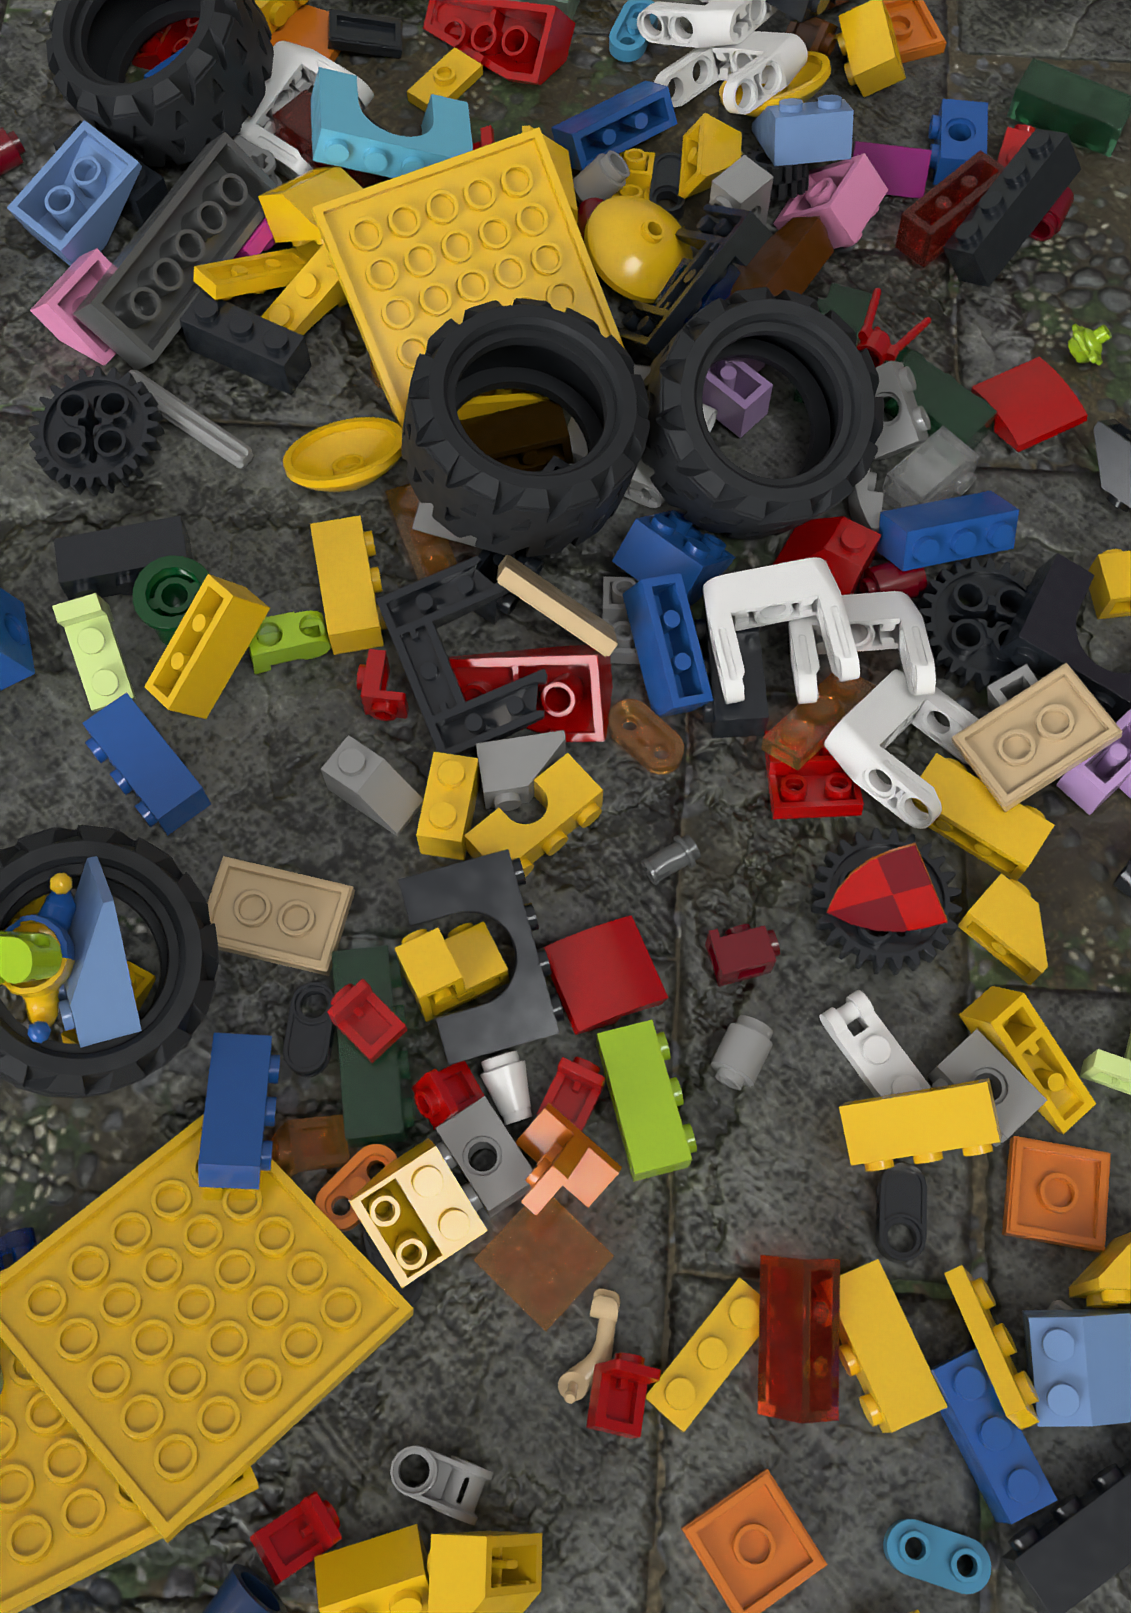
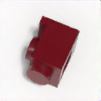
M750 924L738 925L725 931V936L720 937L718 929L708 931L705 946L718 987L771 973L777 960L776 957L780 956L776 934L773 929L766 930L765 925L753 929Z

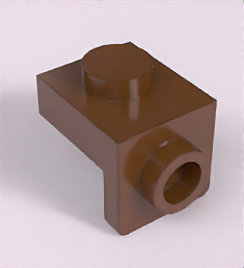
M815 16L802 23L790 21L785 33L799 36L805 43L807 51L819 52L829 57L837 43L838 36L835 33L838 26Z

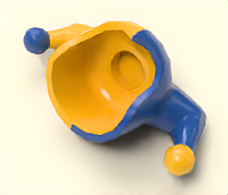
M56 873L50 879V889L52 891L46 897L38 914L22 916L5 930L49 934L57 940L61 948V967L53 977L17 984L6 981L2 983L11 993L22 996L28 1020L31 1022L27 1035L32 1042L42 1043L50 1037V1027L58 1016L60 987L70 977L75 963V945L68 932L76 911V905L71 892L72 878L66 873Z

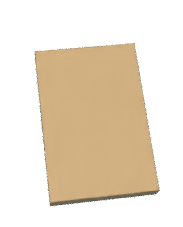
M506 555L498 566L497 583L605 657L611 655L618 645L612 625L512 556Z
M1065 663L954 735L952 743L998 804L1007 812L1121 738L1123 731L1070 666Z
M223 856L207 902L211 924L215 923L218 948L221 951L330 976L355 890L353 886Z

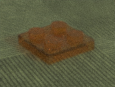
M552 1197L537 1215L524 1206L474 1259V1262L546 1333L611 1262L614 1255Z

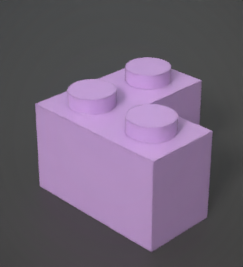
M731 358L711 364L705 378L702 396L703 404L717 410L716 419L739 438L767 415L773 387L772 383L758 373L765 363L747 358Z
M1131 709L1116 722L1123 731L1122 737L1065 773L1056 785L1088 815H1091L1118 788L1131 798Z

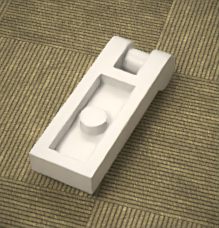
M858 989L847 996L845 999L846 1003L838 1009L831 1007L819 1015L826 1031L875 1097L931 1088L875 1013L870 1000L861 990ZM857 1019L865 1030L854 1037L847 1025Z

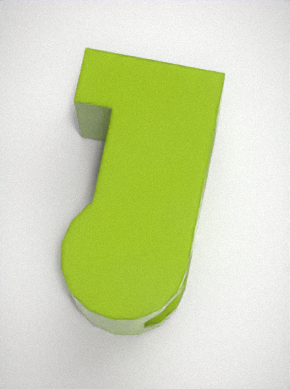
M312 610L265 617L248 646L254 674L270 671L271 665L297 659L307 660L320 657L331 648L322 613Z
M0 931V984L5 983V981L17 984L53 977L61 967L62 953L57 940L51 935L36 932Z

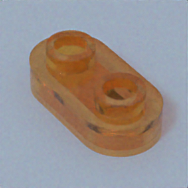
M625 699L612 707L608 718V730L611 737L644 768L654 774L665 775L675 771L680 766L684 754L682 738L647 705L639 700ZM626 722H633L637 725V728L626 730L622 725ZM657 750H664L669 756L665 759H658L653 753Z

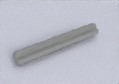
M138 370L129 371L136 382L142 381L149 393H152L159 404L157 408L164 418L237 468L244 469L252 461L254 455L250 446Z

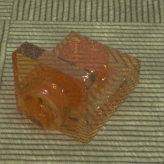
M343 1114L287 1120L274 1133V1137L271 1139L273 1141L272 1159L290 1178L298 1172L343 1167L350 1160Z

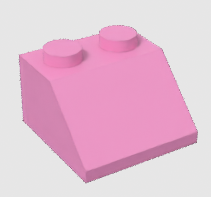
M863 153L851 157V159L841 160L810 170L808 191H805L803 195L797 194V197L790 198L773 224L780 230L793 217L820 216L822 223L827 229L833 249L839 247L848 248L860 240L863 229L870 218L878 212L879 204L886 195L888 188L866 154Z
M96 248L79 256L30 311L59 341L96 362L106 365L116 352L73 315L112 265Z

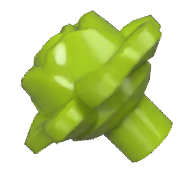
M1076 323L1073 324V336L1068 340V348L1076 362L1084 364L1091 361V363H1095L1098 366L1103 364L1101 359L1102 344L1112 338L1109 329L1104 324L1094 331L1079 326Z

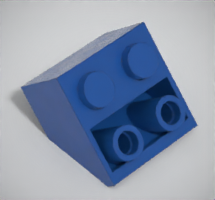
M672 510L636 518L612 562L638 581L681 573L689 606L695 604L703 595V585L708 580L720 576L735 558V556L725 550L726 544L722 540L708 533L702 534L692 526V522L682 517L684 514L679 511Z

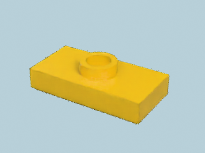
M454 47L407 90L408 101L426 112L431 94L457 100L483 75V65Z

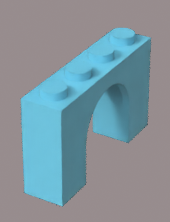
M318 67L310 99L313 161L395 178L473 150L468 102L431 94L421 125L422 135L415 137L399 136L379 128L363 114L358 102L357 76Z

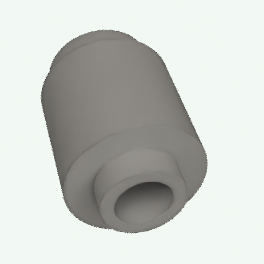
M612 150L606 154H599L573 179L576 200L580 204L584 200L594 197L605 201L615 195L626 184V178L630 175L629 168L624 159Z
M740 1015L736 1023L729 1025L711 1062V1067L717 1072L715 1078L722 1084L736 1090H741L743 1085L754 1086L773 1046L770 1041L773 1030L765 1023L753 1017Z

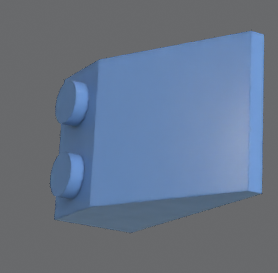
M823 95L818 97L817 102L806 103L796 98L783 99L779 101V105L767 106L752 122V132L774 166L851 159L854 110L845 99L838 95Z
M84 120L9 204L7 209L28 233L71 266L79 256L96 248L100 252L105 248L142 166L136 159Z
M97 856L87 858L75 894L76 911L68 932L75 945V963L70 977L60 987L58 1006L64 1030L75 1029L80 1048L142 1031L114 900Z
M1131 1309L1022 1310L1027 1373L1039 1397V1402L1032 1404L1040 1421L1036 1423L1037 1426H1100L1131 1422Z

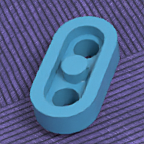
M628 0L624 4L609 34V51L615 59L623 62H632L643 56L649 42L642 37L638 30L637 17L646 7L655 3L654 1ZM650 14V22L655 29L658 26V17Z
M909 1518L894 1522L885 1533L883 1549L886 1559L895 1570L902 1574L961 1594L976 1593L984 1588L989 1581L991 1575L990 1557L983 1545L973 1538ZM911 1537H916L922 1546L920 1555L914 1559H911L905 1551V1544ZM964 1554H967L973 1562V1569L966 1576H962L957 1569V1560Z

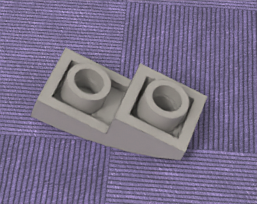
M869 469L866 476L853 487L854 491L848 495V505L852 521L878 533L880 512L887 510H882L884 493L874 491L877 473L870 472Z
M604 577L602 619L614 627L618 645L610 655L611 663L640 664L622 596L625 591L639 582L633 577Z

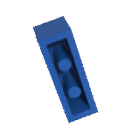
M645 80L551 127L555 142L568 150L571 168L582 171L599 154H606L610 150L619 154L676 125L677 120L668 86Z
M985 491L880 512L878 532L881 534L877 551L900 570L908 571L1014 549L1019 509L994 492Z
M676 573L641 579L625 591L622 596L653 718L657 719L692 712L704 704L713 701V696L682 574Z
M127 692L82 723L91 736L90 739L85 741V744L100 763L108 759L114 766L115 770L110 773V776L125 795L133 791L139 798L140 802L134 807L150 828L158 823L168 836L211 805L203 787Z
M215 1032L213 1034L198 1161L199 1187L259 1190L261 1171H271L273 1141L264 1140L265 1126H275L277 1097H268L269 1083L278 1084L280 1055L271 1054L272 1036Z
M977 1348L963 1351L931 1367L930 1370L947 1404V1408L941 1410L940 1413L995 1521L1013 1524L1057 1501L1021 1429L1006 1417Z

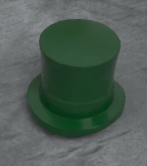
M169 555L150 562L138 575L133 588L135 611L147 626L156 630L159 639L165 645L169 644L205 578L210 574L200 563L184 556Z

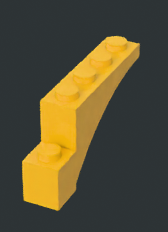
M325 244L320 247L261 316L262 318L304 335L327 312L346 298Z

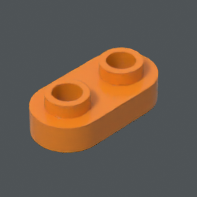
M371 1144L363 1147L320 1189L315 1205L341 1232L355 1228L361 1221L352 1206H350L348 1213L339 1216L334 1213V1204L339 1199H351L371 1180L369 1177L371 1166L377 1163L386 1166L397 1159L396 1154L389 1147L381 1144Z

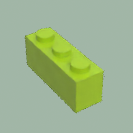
M653 1020L597 1033L596 1046L633 1182L688 1168L692 1161L691 1153L697 1152V1145L690 1123L682 1125L677 1106L684 1105V1100L677 1077L669 1078L664 1062L671 1059L665 1033H656Z

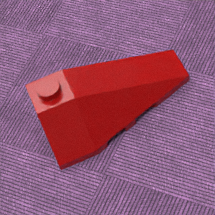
M429 0L423 29L453 48L455 47L508 81L542 85L566 62L576 23L557 6L511 0Z
M568 645L449 657L466 701L545 669L548 681L547 684L538 685L537 710L545 711V718L526 727V729L539 733L564 730L566 742H604L606 740L613 689L610 656L605 657L589 645Z

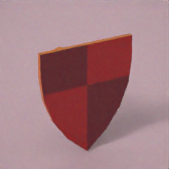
M916 843L891 849L870 858L857 867L837 888L827 909L828 914L849 924L876 931L904 932L947 923V917Z

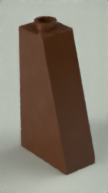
M820 216L793 217L765 242L746 267L740 265L702 299L703 306H707L718 298L726 300L738 290L760 287L769 288L774 296H778L784 289L802 294L834 252L827 229L822 223Z

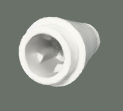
M517 1050L482 1061L484 1073L480 1076L500 1115L503 1116L505 1125L532 1117L525 1060L520 1061Z

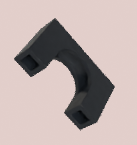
M1057 553L1036 570L999 652L1010 658L1019 668L1027 664L1032 672L1042 678L1067 663L1110 717L1117 722L1131 709V669L1129 673L1111 672L1097 665L1083 650L1077 636L1076 618L1094 578V574Z
M506 849L398 879L411 927L455 914L477 913L487 916L501 925L508 934L514 948L515 965L512 977L498 996L486 1003L436 1017L449 1065L560 1033L557 1022L565 1020L558 994L549 995L544 977L552 975L545 948L536 950L532 931L539 930V925L532 902L524 904L519 886L525 885L526 879L519 857L511 859L509 850Z

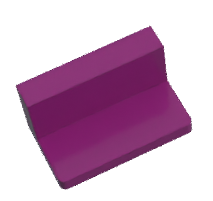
M853 140L851 157L863 153L866 154L888 188L886 195L922 198L924 196L932 150Z

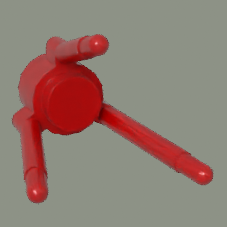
M875 288L863 326L858 333L860 341L856 346L859 352L867 348L875 368L884 364L885 360L895 361L899 352L931 323V318L925 317L896 344L892 345L888 334L882 331L880 327L876 326L872 329L881 296L880 288Z

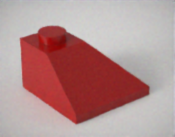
M844 516L811 519L794 529L773 565L805 558H822L827 562L841 591V595L854 594L860 580L864 577L865 569L869 568L874 559L881 534Z

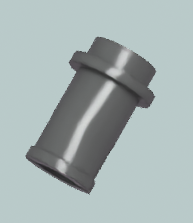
M686 834L683 837L676 835L673 837V843L648 858L642 859L640 863L653 885H657L660 881L687 865L690 868L696 865L695 861L701 858V853L690 835Z

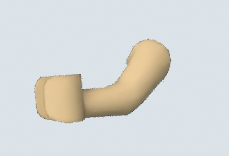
M599 1288L594 1292L590 1317L599 1319L596 1341L586 1358L566 1371L558 1381V1390L569 1404L582 1399L592 1387L595 1364L612 1359L615 1327L620 1307V1296L615 1291Z

